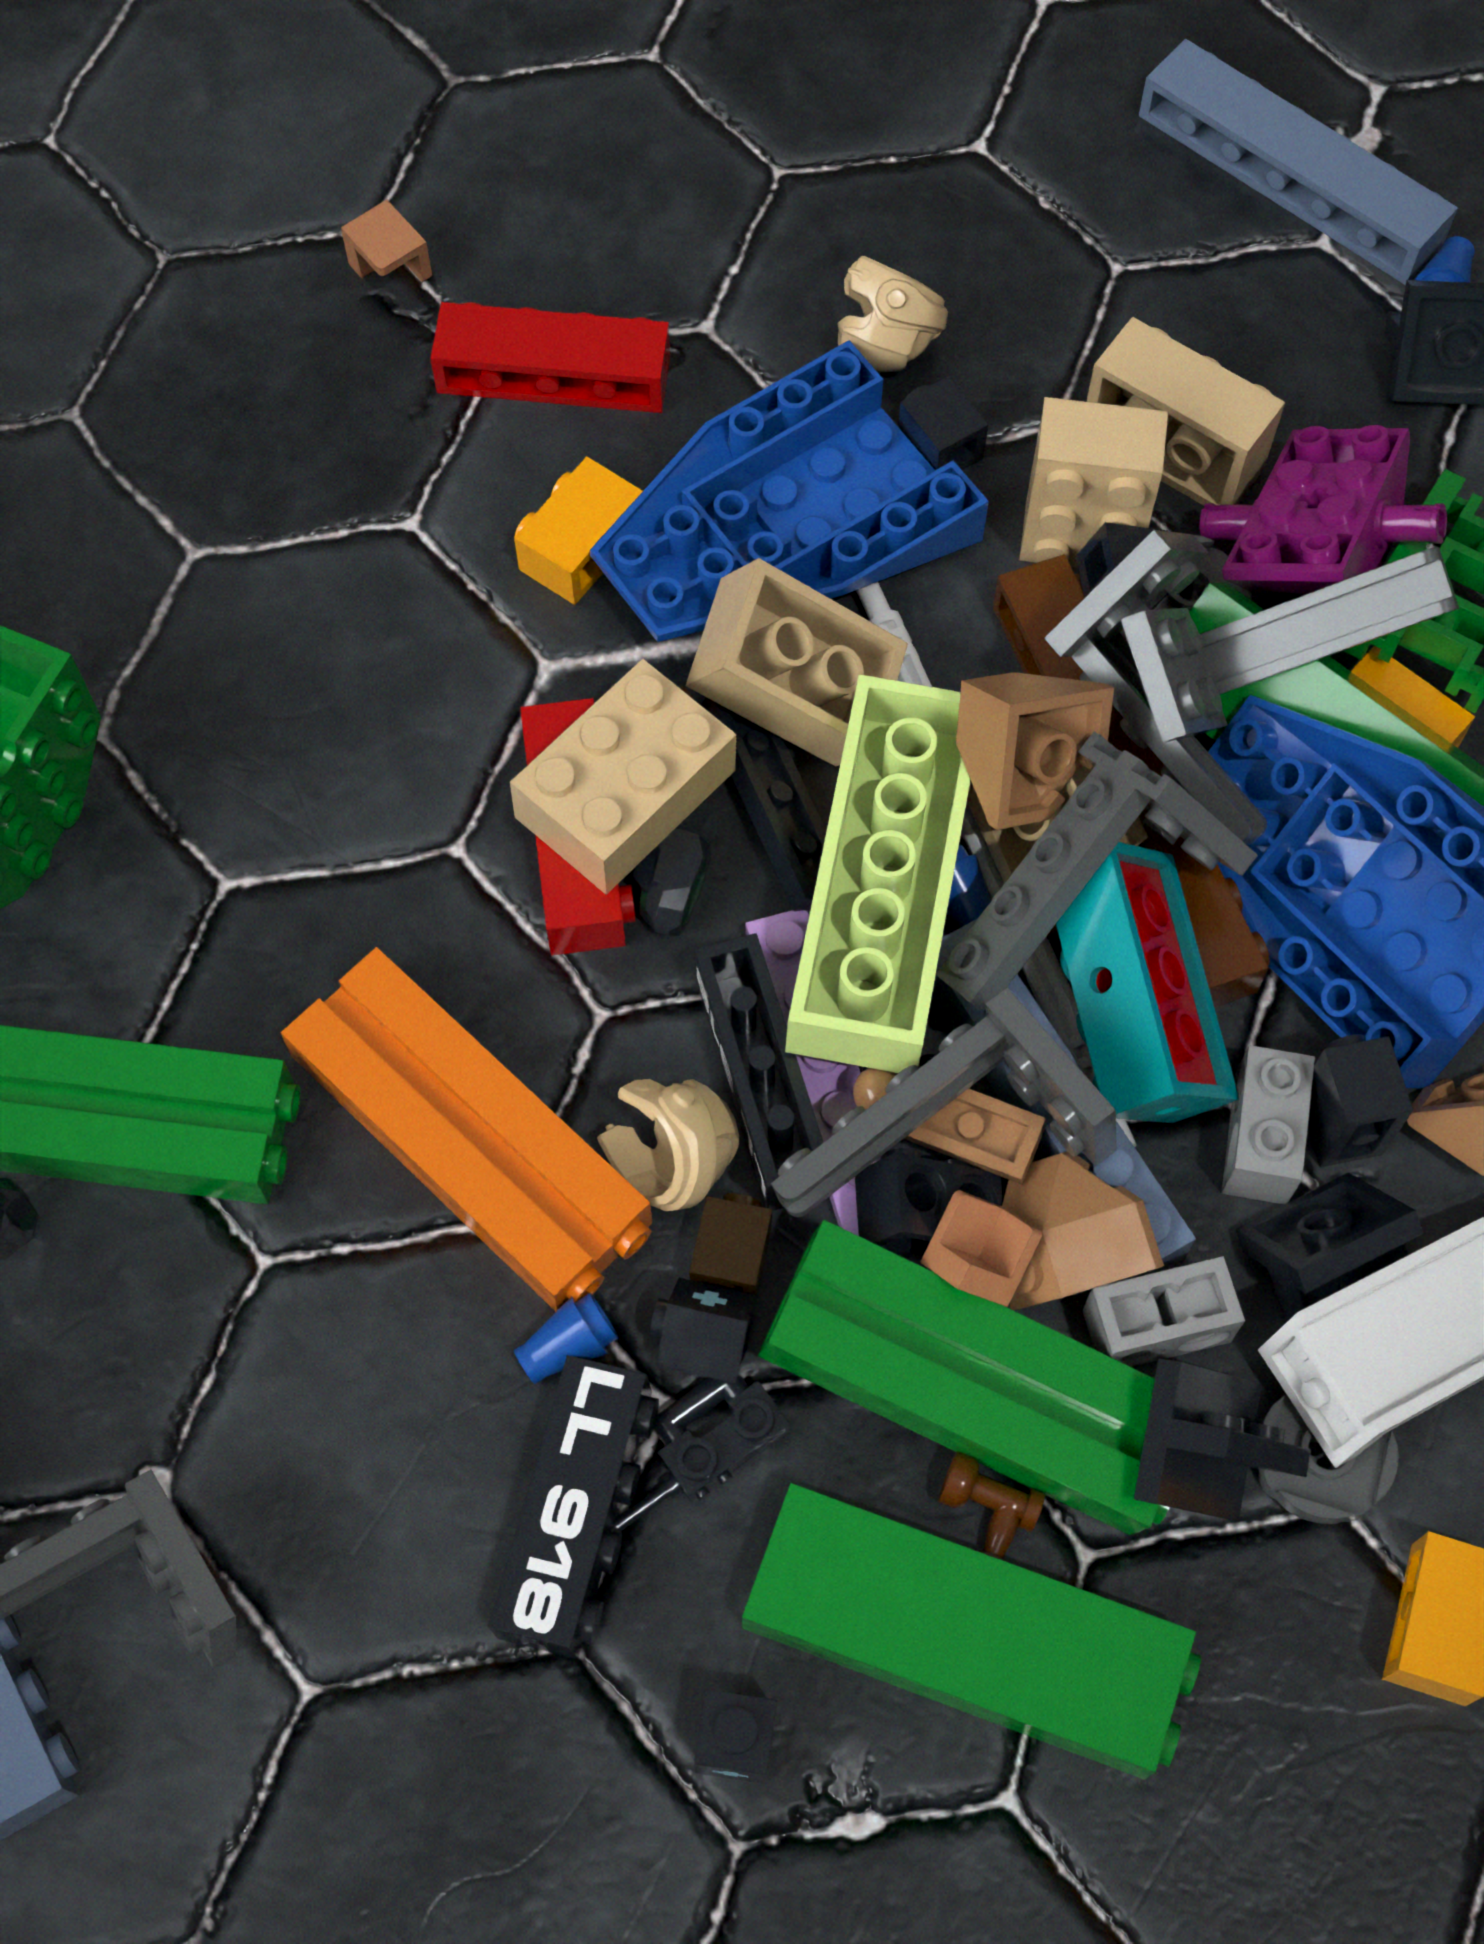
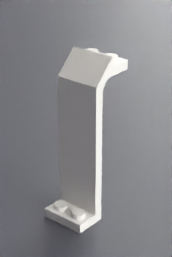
M1484 1217L1297 1312L1258 1349L1335 1468L1358 1456L1390 1430L1484 1379Z

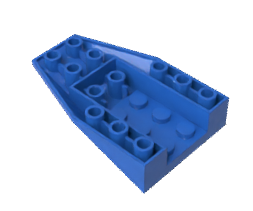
M848 340L705 422L590 549V556L656 641L660 642L703 631L720 579L758 558L826 597L834 598L983 541L989 501L954 460L937 470L929 464L881 408L883 378L853 343Z
M1250 695L1208 753L1265 817L1267 828L1264 834L1254 843L1247 844L1258 856L1242 876L1220 862L1217 864L1224 878L1230 877L1236 883L1243 903L1241 913L1250 931H1257L1262 936L1269 953V967L1340 1037L1361 1034L1365 1036L1367 1041L1389 1036L1406 1088H1424L1429 1086L1484 1022V806L1425 761L1265 699Z

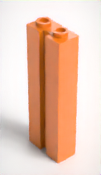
M375 947L339 980L340 988L325 1002L318 998L280 1032L291 1057L555 1312L571 1296L576 1302L588 1293L593 1295L604 1281V1276L601 1273L619 1255L624 1260L633 1256L650 1237L652 1231L648 1227L653 1223L650 1202L380 949Z

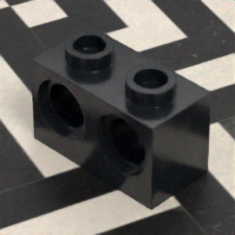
M898 1148L887 1151L881 1156V1160L869 1165L855 1176L859 1237L905 1258L922 1260L939 1222L956 1191L961 1190L999 1206L1003 1204L1001 1176L982 1169L973 1168L972 1165L958 1159L936 1161L921 1158L920 1151L910 1148Z

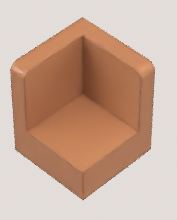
M388 200L383 201L341 227L348 263L361 278L374 270L380 276H385L403 264H406L422 282L432 276L426 241Z
M958 1190L953 1194L920 1263L958 1290L1008 1307L1041 1240L1042 1232L1005 1207Z

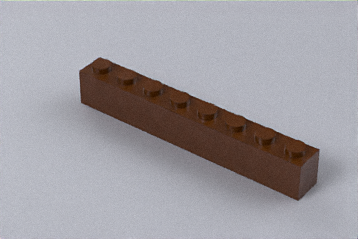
M1065 554L998 575L993 609L1024 674L1080 680L1079 675L1083 670L1072 657H1060L1044 639L1084 599L1079 573L1074 574ZM1112 705L1108 742L1119 751L1123 752L1126 750L1136 756L1150 770L1162 776L1160 768L1164 765L1149 746L1143 749L1125 734L1120 726V721L1124 717ZM1145 810L1138 816L1141 823L1146 818L1144 815L1147 811ZM1142 823L1148 838L1140 843L1138 847L1173 855L1214 1008L1257 993L1269 968V953L1262 936L1257 931H1250L1241 913L1243 903L1236 883L1230 877L1224 878L1218 864L1213 870H1210L1187 854L1181 848L1185 841L1183 838L1179 837L1174 845H1171Z

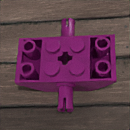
M1369 425L1360 429H1327L1322 426H1310L1304 429L1292 430L1267 482L1253 505H1215L1214 503H1205V509L1201 510V536L1211 540H1237L1222 569L1224 580L1256 593L1309 594L1383 566L1393 542H1433V544H1441L1447 529V511L1444 503H1437L1435 505H1404L1410 445L1409 428H1385L1380 425Z

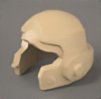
M861 256L858 261L852 264L851 268H848V273L844 279L845 295L860 304L864 317L848 315L837 322L839 330L838 346L850 340L877 372L902 371L907 362L917 358L925 351L929 343L938 338L941 332L944 331L948 317V311L944 307V299L918 280L866 256Z
M651 1079L634 1080L621 1087L618 1091L619 1099L638 1108L652 1121L655 1120L654 1133L657 1145L655 1149H652L643 1144L633 1127L609 1124L605 1127L607 1131L600 1134L597 1139L611 1166L650 1202L651 1206L664 1211L681 1210L696 1206L705 1198L714 1183L720 1179L738 1149L739 1133L735 1117L727 1103L708 1086L694 1079L683 1081L682 1084L673 1083L668 1087Z

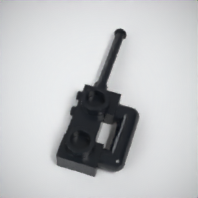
M740 1374L736 1384L707 1378L658 1413L654 1430L665 1445L664 1448L658 1451V1454L671 1475L661 1481L662 1486L618 1516L613 1530L623 1531L667 1498L671 1497L673 1499L683 1491L690 1501L698 1498L699 1501L705 1499L710 1495L709 1488L719 1481L722 1485L733 1478L731 1473L758 1453L761 1454L787 1435V1432L791 1430L789 1422L759 1381L748 1386ZM725 1400L733 1415L701 1438H694L686 1427Z

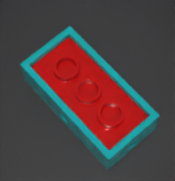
M1118 842L1056 923L1062 946L1060 962L1063 972L1071 982L1078 1008L1076 1015L1077 1029L1082 1040L1087 1044L1094 1070L1092 1084L1114 1107L1116 1119L1174 1123L1240 1099L1173 855Z

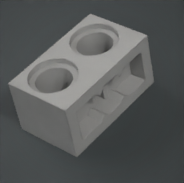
M1248 1046L1235 1073L1234 1081L1240 1100L1232 1102L1221 1194L1284 1205L1289 1202L1303 1176L1315 1056Z
M1224 1256L1093 1288L1082 1310L1094 1349L1130 1367L1231 1343L1245 1322Z

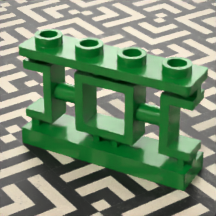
M1444 469L1423 505L1444 503L1447 511V521L1454 524L1449 537L1445 538L1440 547L1449 578L1484 595V519L1475 515L1483 497L1472 493L1468 501L1459 497L1458 494L1466 479ZM1399 542L1387 564L1427 550L1432 542ZM1457 595L1455 596L1460 609L1344 650V652L1362 660L1372 644L1381 649L1377 658L1389 663L1397 647L1400 645L1453 671L1454 674L1445 692L1455 697L1460 689L1471 693L1464 709L1475 714L1484 699V668L1474 664L1484 647V608Z

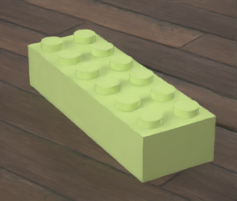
M858 675L788 1018L785 1049L787 1053L899 1073L911 1065L919 1066L971 780L956 745L960 692Z

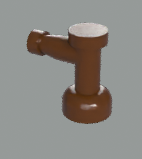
M957 1451L945 1476L937 1502L951 1508H960L968 1500H971L994 1510L987 1528L983 1550H979V1552L1006 1561L1003 1557L1014 1539L1017 1528L1030 1533L1034 1529L1046 1494L1033 1488L1027 1494L979 1474V1464L975 1458Z

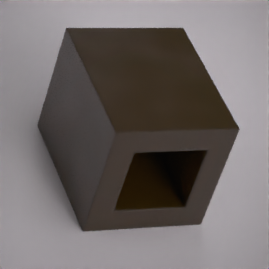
M728 1193L723 1195L722 1199L706 1196L689 1271L690 1280L758 1295L772 1231V1209L761 1207L762 1204L759 1200L743 1194Z

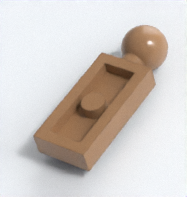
M873 1068L864 1070L857 1077L853 1086V1098L856 1106H863L865 1109H868L886 1095V1086L898 1073ZM968 1088L904 1139L1023 1185L1046 1128L1047 1120L1045 1117Z

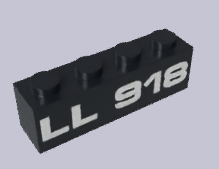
M754 933L694 949L695 979L765 1208L774 1211L784 1208L771 1185L773 1181L780 1177L778 1175L779 1168L796 1152L804 1148H810L813 1151L824 1142L796 1054L785 1052L787 1026L758 935Z
M566 1356L488 1624V1628L497 1639L577 1660L579 1659L583 1642L594 1643L604 1607L603 1601L595 1599L602 1572L609 1574L614 1572L622 1545V1532L613 1530V1526L618 1517L621 1504L631 1506L634 1501L641 1474V1465L633 1463L640 1437L650 1439L658 1415L659 1399L651 1397L652 1389L646 1374L578 1357Z

